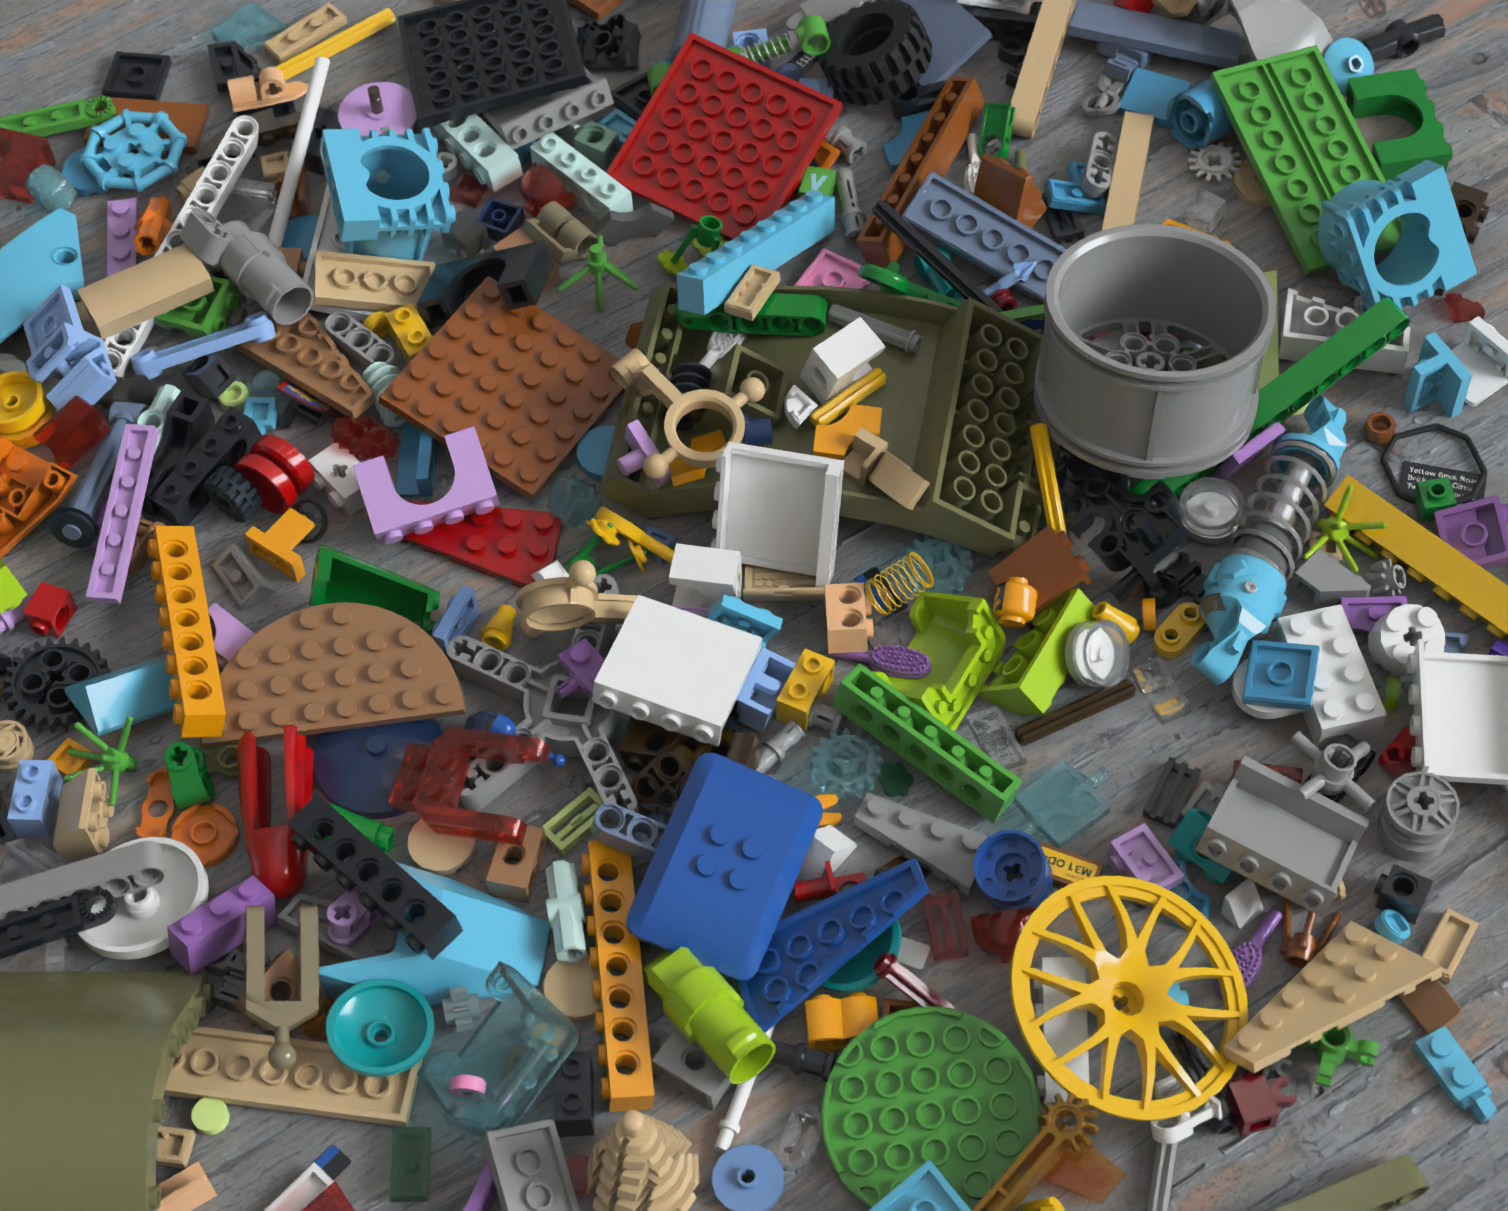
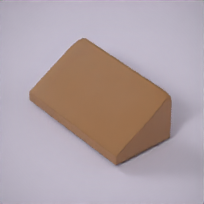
M1427 979L1415 985V991L1405 996L1402 993L1396 995L1427 1035L1443 1026L1448 1028L1458 1022L1462 1014L1461 1007L1438 979L1432 982Z

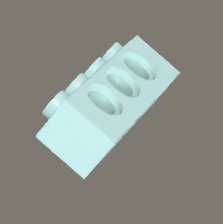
M477 114L443 122L436 126H429L433 136L437 140L441 139L448 151L453 155L456 154L467 170L471 169L474 171L478 181L482 185L486 183L494 192L523 176L517 153Z
M553 132L545 135L530 146L533 171L598 221L609 211H633L631 191Z

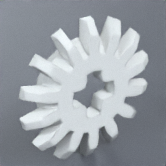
M1219 142V145L1210 143L1206 147L1198 148L1200 152L1194 150L1190 152L1194 158H1188V163L1193 165L1189 169L1192 172H1198L1196 173L1197 178L1207 174V182L1212 179V176H1215L1217 182H1221V175L1226 179H1231L1232 175L1230 173L1234 174L1235 171H1239L1236 168L1241 164V160H1236L1240 157L1239 152L1231 154L1234 147L1230 145L1228 148L1223 147V142ZM1209 159L1212 161L1219 159L1220 166H1209Z

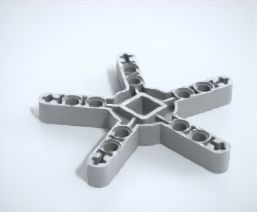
M599 574L595 576L593 583L597 585L598 593L620 594L617 583L611 575ZM589 622L584 626L576 628L571 646L585 638L606 659L616 624H593L594 622ZM466 635L456 636L449 641L447 654L456 674L523 705L526 719L515 727L518 735L553 754H562L565 757L580 756L602 804L612 803L620 805L623 803L626 809L641 814L636 797L609 743L619 731L622 721L629 720L630 715L597 705L592 702L589 695L578 689L566 697L589 700L585 715L577 716L559 713L562 699L557 695L555 687L570 679L569 673L559 663V659L539 669ZM523 679L522 681H520V682H518V683H514V682L517 681V680ZM513 739L505 743L496 742L455 777L453 785L462 807L472 812L483 809L545 757L528 747L519 751L518 749L524 745ZM604 756L601 760L593 761L596 757ZM502 767L499 771L492 772L495 768ZM609 783H617L613 787H606ZM610 819L613 827H617L615 822Z

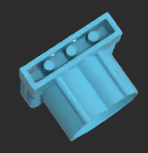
M358 128L326 129L322 131L320 153L341 242H343L345 248L344 253L422 261L423 255L428 248L432 231H439L441 228L443 234L449 233L451 223H455L456 219L455 207L449 204V185L443 181V162L437 158V139L431 136L430 128H423L422 134H413L412 129H405L402 135H396L394 129H388L387 135H378L377 130H370L369 136H360ZM383 170L391 175L387 183H378L375 179V176Z
M1427 159L1396 176L1397 182L1391 179L1385 183L1376 180L1357 181L1341 189L1330 201L1324 200L1321 206L1324 211L1318 228V242L1321 253L1327 263L1337 270V276L1341 283L1360 293L1363 302L1361 303L1363 313L1384 298H1389L1403 311V308L1408 305L1411 307L1416 306L1419 303L1418 300L1422 297L1430 298L1434 296L1435 290L1441 288L1447 291L1477 274L1444 166ZM1399 217L1402 230L1396 246L1380 264L1375 266L1374 251L1377 239L1387 224Z

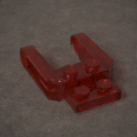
M452 727L434 739L431 745L408 742L388 804L393 809L418 812L422 820L436 834L521 845L528 827L525 822L506 815L456 809L470 766L469 759L479 758L523 765L524 762L547 764L551 746L533 737Z

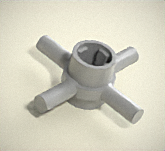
M1300 731L1291 738L1290 742L1313 762L1310 780L1294 791L1298 801L1304 802L1317 791L1326 795H1335L1343 790L1366 812L1373 807L1376 801L1352 780L1357 761L1371 750L1368 743L1361 741L1352 749L1340 743H1333L1328 745L1322 753Z

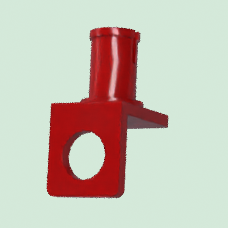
M1404 726L1391 744L1387 745V749L1384 748L1382 755L1378 758V763L1396 779L1405 773L1413 772L1416 768L1411 765V752L1413 746H1416L1415 736L1410 735V726Z
M830 860L825 861V873H822V877L795 881L793 886L795 902L798 904L820 898L827 899L840 893L841 888L845 884L853 883L857 885L865 881L864 873H855L834 877Z

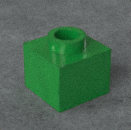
M1449 477L1417 482L1414 498L1422 522L1436 520L1435 511L1457 506Z

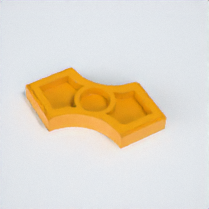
M851 404L848 413L840 421L830 425H816L812 455L844 460L848 451L853 447L854 435L861 427L879 437L882 408Z
M720 429L691 438L689 448L698 452H712L723 447L726 444V440ZM677 458L669 464L671 470L670 477L675 487L705 478L707 468L693 467Z

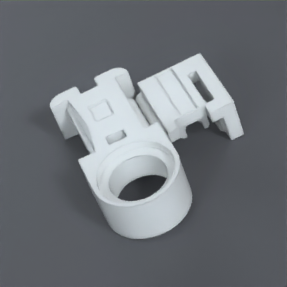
M1172 1075L1154 1084L1155 1098L1157 1100L1169 1098L1185 1091ZM1212 1095L1208 1097V1102L1191 1112L1185 1111L1175 1118L1150 1121L1153 1139L1162 1144L1176 1143L1192 1135L1193 1127L1214 1117L1221 1120V1102ZM1166 1124L1176 1125V1126L1170 1127V1128H1161V1127H1160V1126L1166 1125Z

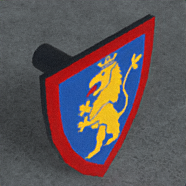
M288 380L283 381L275 389L291 399L278 422L286 428H290L296 415L315 426L321 417V414L317 412L340 420L345 419L335 408Z

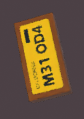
M1038 841L1052 869L1053 885L1063 888L1086 878L1101 876L1104 867L1103 863Z

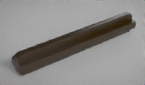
M1130 679L1121 680L1015 729V737L1021 746L1028 745L1134 697L1136 688Z

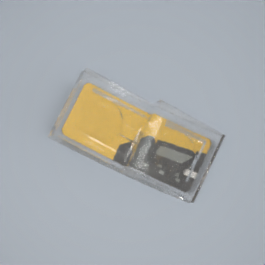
M1158 654L1128 666L1138 690L1162 725L1192 713L1191 703L1176 686L1173 672Z

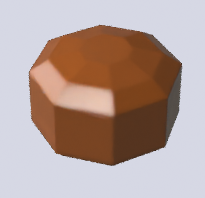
M1384 412L1372 413L1366 419L1363 431L1366 438L1374 443L1390 442L1396 430V423L1392 416Z

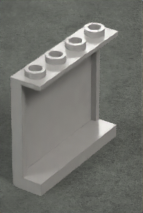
M584 66L588 80L586 85L478 114L514 150L614 104L607 79L604 77L597 80Z
M1244 756L1195 851L1324 917L1338 892L1337 888L1370 820L1317 792L1304 802L1298 801L1294 791L1302 786L1301 784Z

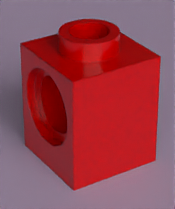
M41 582L25 607L23 614L32 632L39 636L49 635L59 639L77 610V606L70 591Z

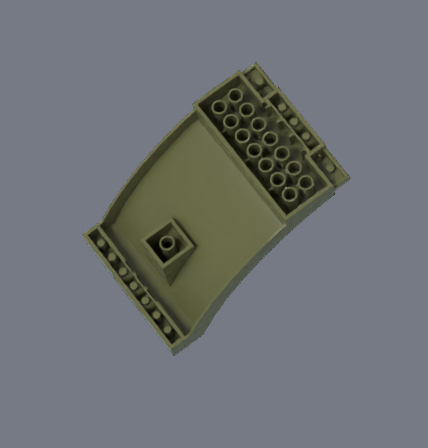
M665 280L649 297L636 349L640 350L650 364H653L670 381L676 364L686 361L699 363L708 352L707 345L714 331L688 329L677 321L675 315V304L678 301L677 284ZM776 286L772 293L818 295L825 298L828 302V311L832 304H839L908 331L915 329L919 335L923 336L919 351L917 353L911 352L910 354L905 353L903 348L882 341L886 346L884 351L870 360L868 364L872 369L878 367L882 372H885L887 376L886 383L857 403V405L882 408L879 438L888 442L887 451L913 468V471L930 482V485L913 510H910L884 493L870 480L865 486H862L843 474L839 516L887 524L930 535L975 550L991 558L1000 551L1010 555L1037 534L1041 507L1044 505L1030 426L1041 423L1034 403L1033 390L1036 367L1041 356L1042 334L971 297L959 307L929 299L876 290L833 286ZM827 313L825 331L819 336L747 334L741 345L736 343L722 358H718L710 368L712 378L709 381V390L719 391L732 398L740 392V385L745 379L750 377L760 379L765 386L763 398L755 403L747 402L740 408L741 411L747 413L748 417L770 418L772 445L759 447L812 455L816 427L811 424L809 420L811 418L810 415L795 429L786 416L784 402L789 390L793 385H796L818 405L815 410L822 406V403L799 376L812 349L843 329L844 326L829 321ZM689 318L685 319L686 322H692ZM633 386L625 390L598 494L653 520L661 516L718 510L719 501H714V490L717 481H720V473L716 472V467L707 468L705 478L676 487L673 486L670 477L668 484L658 489L650 477L645 474L643 468L628 476H624L621 473L616 460L632 452L624 438L626 427L629 423L638 419L660 454L670 447L665 437L664 421L662 420L664 404L654 394L642 396ZM704 408L702 411V420L699 423H695L693 428L687 431L676 430L678 438L688 448L691 445V438L721 429L727 443L733 433L732 425L726 416L716 410ZM849 410L844 412L842 415L837 417L828 425L840 421L848 413ZM1049 435L1055 468L1058 444ZM852 448L848 451L846 457L852 451Z

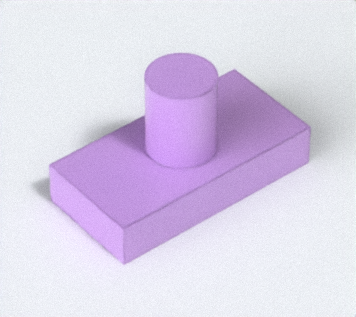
M638 419L627 425L624 435L632 452L616 460L618 468L624 476H628L643 468L644 460L650 454L659 453ZM669 468L667 474L660 479L650 478L657 489L668 484L671 470Z

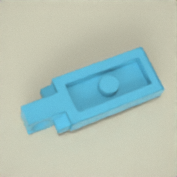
M1445 1026L1414 1043L1413 1048L1455 1107L1459 1105L1463 1110L1470 1108L1480 1124L1494 1117L1497 1108L1489 1098L1492 1092L1487 1082Z

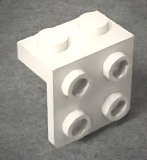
M1477 316L1469 322L1464 341L1451 350L1472 374L1465 398V403L1469 406H1477L1508 383V340L1500 335L1492 325L1487 324Z

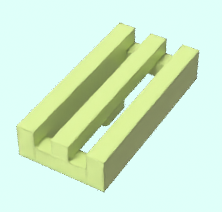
M591 787L586 789L541 827L544 828L549 844L553 848L556 847L562 856L591 833L594 818L592 815L603 805L598 794ZM591 800L594 802L584 812L574 817L570 821V823L566 827H564L560 832H558L556 835L553 833L567 820H569L573 815H575L579 810H581L585 805H587ZM608 818L600 820V823L602 824Z

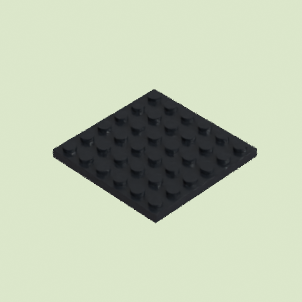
M457 0L397 16L416 116L420 128L436 126L443 122L462 119L469 115L492 111L499 107L518 104L529 99L548 96L552 93L575 89L588 84L567 0Z

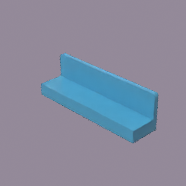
M408 421L402 425L395 491L400 497H433L438 441Z

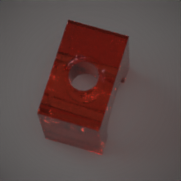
M0 127V157L3 159L0 161V197L32 204L56 164L49 141L44 137Z

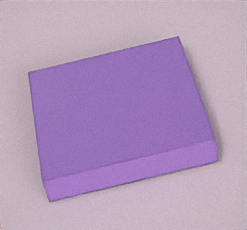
M1275 422L1254 437L1234 455L1228 457L1213 474V480L1220 486L1262 456L1273 445L1274 441L1286 431L1280 422Z

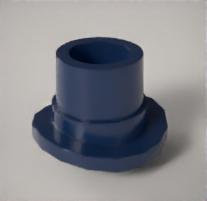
M742 411L745 420V432L742 443L753 446L772 445L770 418L748 417L747 413Z

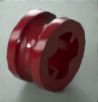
M1000 289L990 296L1002 309V312L1017 308L1018 302L1012 297L1009 289Z

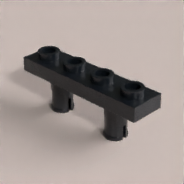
M1033 2L1030 6L1029 14L989 10L990 8L975 5H973V8H963L990 31L992 38L989 40L1000 41L1006 36H1016L1030 42L1042 2Z

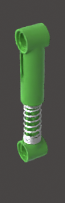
M809 15L799 21L795 30L788 32V35L784 33L781 38L776 35V39L772 40L769 38L768 42L765 43L761 40V44L753 43V47L746 45V47L741 46L740 48L738 45L726 49L756 63L759 61L765 63L766 59L772 61L775 56L780 59L781 54L788 56L790 51L794 54L803 51L810 56L821 55L829 49L830 38L823 18L817 15ZM656 64L648 70L647 80L651 97L670 68L669 64Z

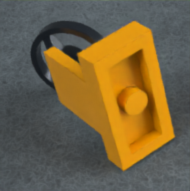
M309 499L300 500L289 508L266 533L252 526L245 533L249 550L294 581L299 582L306 572L301 556L292 551V549L299 542L311 544L320 540L327 530L328 516L326 510L319 502ZM305 503L315 505L319 509L322 518H315L312 513L305 512L301 505ZM322 523L320 531L314 538L303 540L315 527V524Z

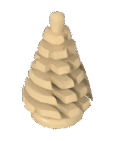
M636 1110L626 1111L597 1141L590 1152L592 1155L587 1164V1196L597 1184V1196L594 1199L593 1208L596 1211H688L696 1199L693 1191L699 1184L698 1154H694L692 1157V1153H688L685 1157V1153L693 1143L680 1130H676L674 1126Z

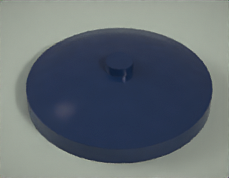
M435 718L320 733L313 752L315 777L322 793L329 802L369 819L392 818L418 807L436 790L444 776L447 765L445 738Z

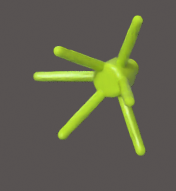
M1349 484L1336 516L1328 519L1323 517L1317 521V527L1322 530L1323 536L1303 555V559L1308 560L1330 539L1336 543L1351 570L1357 573L1359 569L1343 543L1344 540L1372 558H1377L1378 554L1349 535V530L1385 529L1387 524L1385 522L1346 523L1341 520L1354 488L1352 484Z

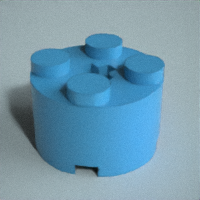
M1205 80L1173 97L1168 103L1166 111L1167 121L1172 120L1174 126L1171 132L1176 140L1186 148L1196 149L1205 147L1228 134L1233 127L1210 80Z

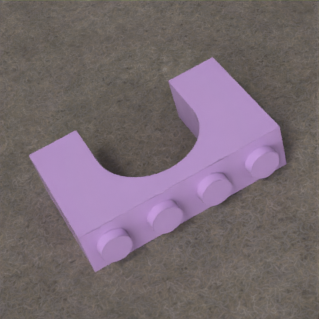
M475 426L444 436L454 465L455 477L449 492L443 498L431 504H412L397 494L384 456L353 465L373 532L379 544L383 542L385 544H393L402 540L405 535L414 532L415 534H424L433 530V526L445 522L446 524H455L462 521L464 516L473 513L478 515L486 514L494 510V506L500 505Z

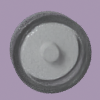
M1207 477L1193 481L1183 490L1180 504L1184 509V515L1180 523L1185 527L1190 538L1205 544H1219L1230 540L1231 535L1240 529L1239 519L1244 514L1245 502L1241 492L1232 483L1220 478Z
M1109 620L1085 621L1077 624L1069 633L1065 645V661L1072 678L1084 687H1110L1118 684L1124 678L1130 662L1129 643L1121 627Z

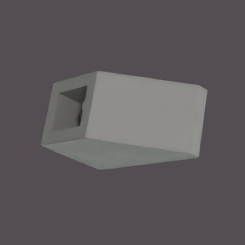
M1320 549L1294 573L1291 586L1292 592L1316 609L1339 605L1338 601L1341 597H1369L1371 585L1362 576L1352 573L1341 565L1337 558L1327 555Z

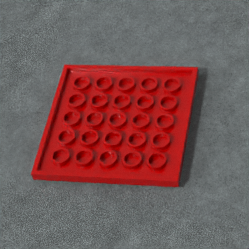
M691 32L606 173L631 191L632 194L672 211L673 214L698 225L702 216L711 215L717 217L723 224L720 235L731 241L739 236L741 232L749 230L757 225L759 221L765 220L773 215L775 211L781 210L786 206L842 111L843 104L836 99Z

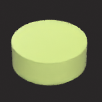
M234 381L218 397V400L224 410L232 406L240 411L245 408L246 398L250 396L247 387L243 383Z
M201 1099L195 1104L191 1113L194 1126L204 1135L220 1133L225 1129L230 1118L225 1103L217 1099Z

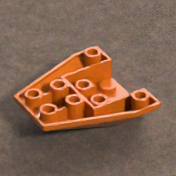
M0 435V558L4 557L63 502L78 477L53 462L49 463L18 447L2 435Z

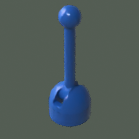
M500 713L494 720L487 737L499 743L509 742L513 739L552 760L553 765L556 767H562L565 764V757L562 754L555 755L518 735L514 723L507 716Z

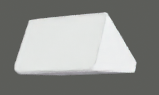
M1247 878L1226 895L1221 914L1239 930L1243 929L1263 911V905L1253 880Z

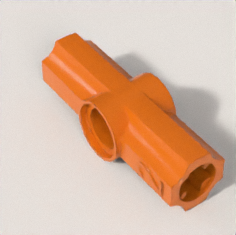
M162 195L150 198L134 226L136 235L133 242L136 245V251L143 256L156 254L173 225V222L170 221L173 212L170 200Z

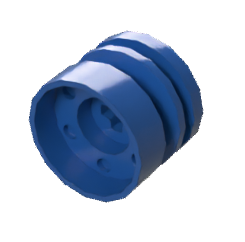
M1001 830L992 834L978 847L973 859L976 881L986 899L997 910L1011 915L1026 914L1037 909L1048 898L1053 885L1052 869L1040 844L1029 834L1018 830ZM1020 871L1022 878L1020 880L1014 878L1011 882L1009 875L1011 873L1017 875Z

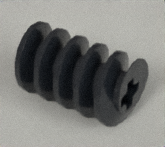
M680 362L674 367L670 382L682 394L699 389H709L712 372L709 368L699 363ZM665 405L662 411L663 421L665 420V416L668 411V408ZM704 408L695 409L685 414L678 422L676 430L687 431L693 428L695 423H699L702 420Z

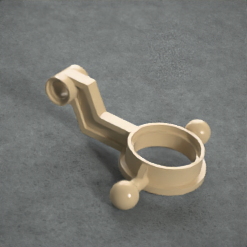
M636 348L609 368L612 377L623 389L627 390L633 386L642 396L654 394L668 408L664 420V432L670 447L662 454H650L643 463L645 474L652 479L664 477L669 470V464L676 458L697 468L716 467L717 456L719 453H724L728 442L741 443L743 440L745 420L740 408L747 402L755 403L760 401L765 394L763 382L755 377L745 379L740 385V392L732 398L719 391L699 389L682 394ZM707 408L722 413L730 421L733 428L730 440L723 447L712 452H698L686 447L678 438L676 427L680 419L688 412Z
M578 560L571 565L569 577L548 578L530 583L516 593L515 600L516 606L522 611L520 622L522 632L528 637L535 638L544 632L571 630L584 626L589 622L623 624L638 595L598 593V587L593 583L596 576L595 567L587 560Z

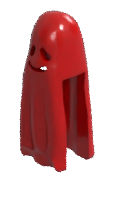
M293 724L283 727L287 821L312 799L314 750L306 747V736L297 734L298 727ZM249 731L242 735L238 743L236 755L240 809L245 829L247 854L251 863V875H254L274 894L275 899H287L296 894L306 881L309 850L302 852L292 842L290 837L293 835V832L288 824L271 827V756L265 748L257 746L255 735Z

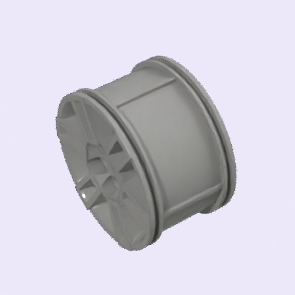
M1161 224L1119 226L1094 233L1073 244L1054 263L1046 283L1044 299L1045 325L1041 356L1036 367L1033 395L1040 422L1047 425L1048 434L1057 444H1061L1065 449L1088 463L1116 473L1126 474L1132 478L1165 479L1166 477L1192 474L1215 466L1231 455H1234L1244 445L1254 425L1259 402L1258 380L1264 353L1272 338L1276 320L1277 305L1275 294L1267 277L1249 257L1230 244L1208 234L1183 227ZM1118 330L1124 332V335L1120 338L1118 350H1111L1085 339L1105 332ZM1140 332H1150L1151 342ZM1172 335L1182 337L1202 347L1179 354L1180 342Z

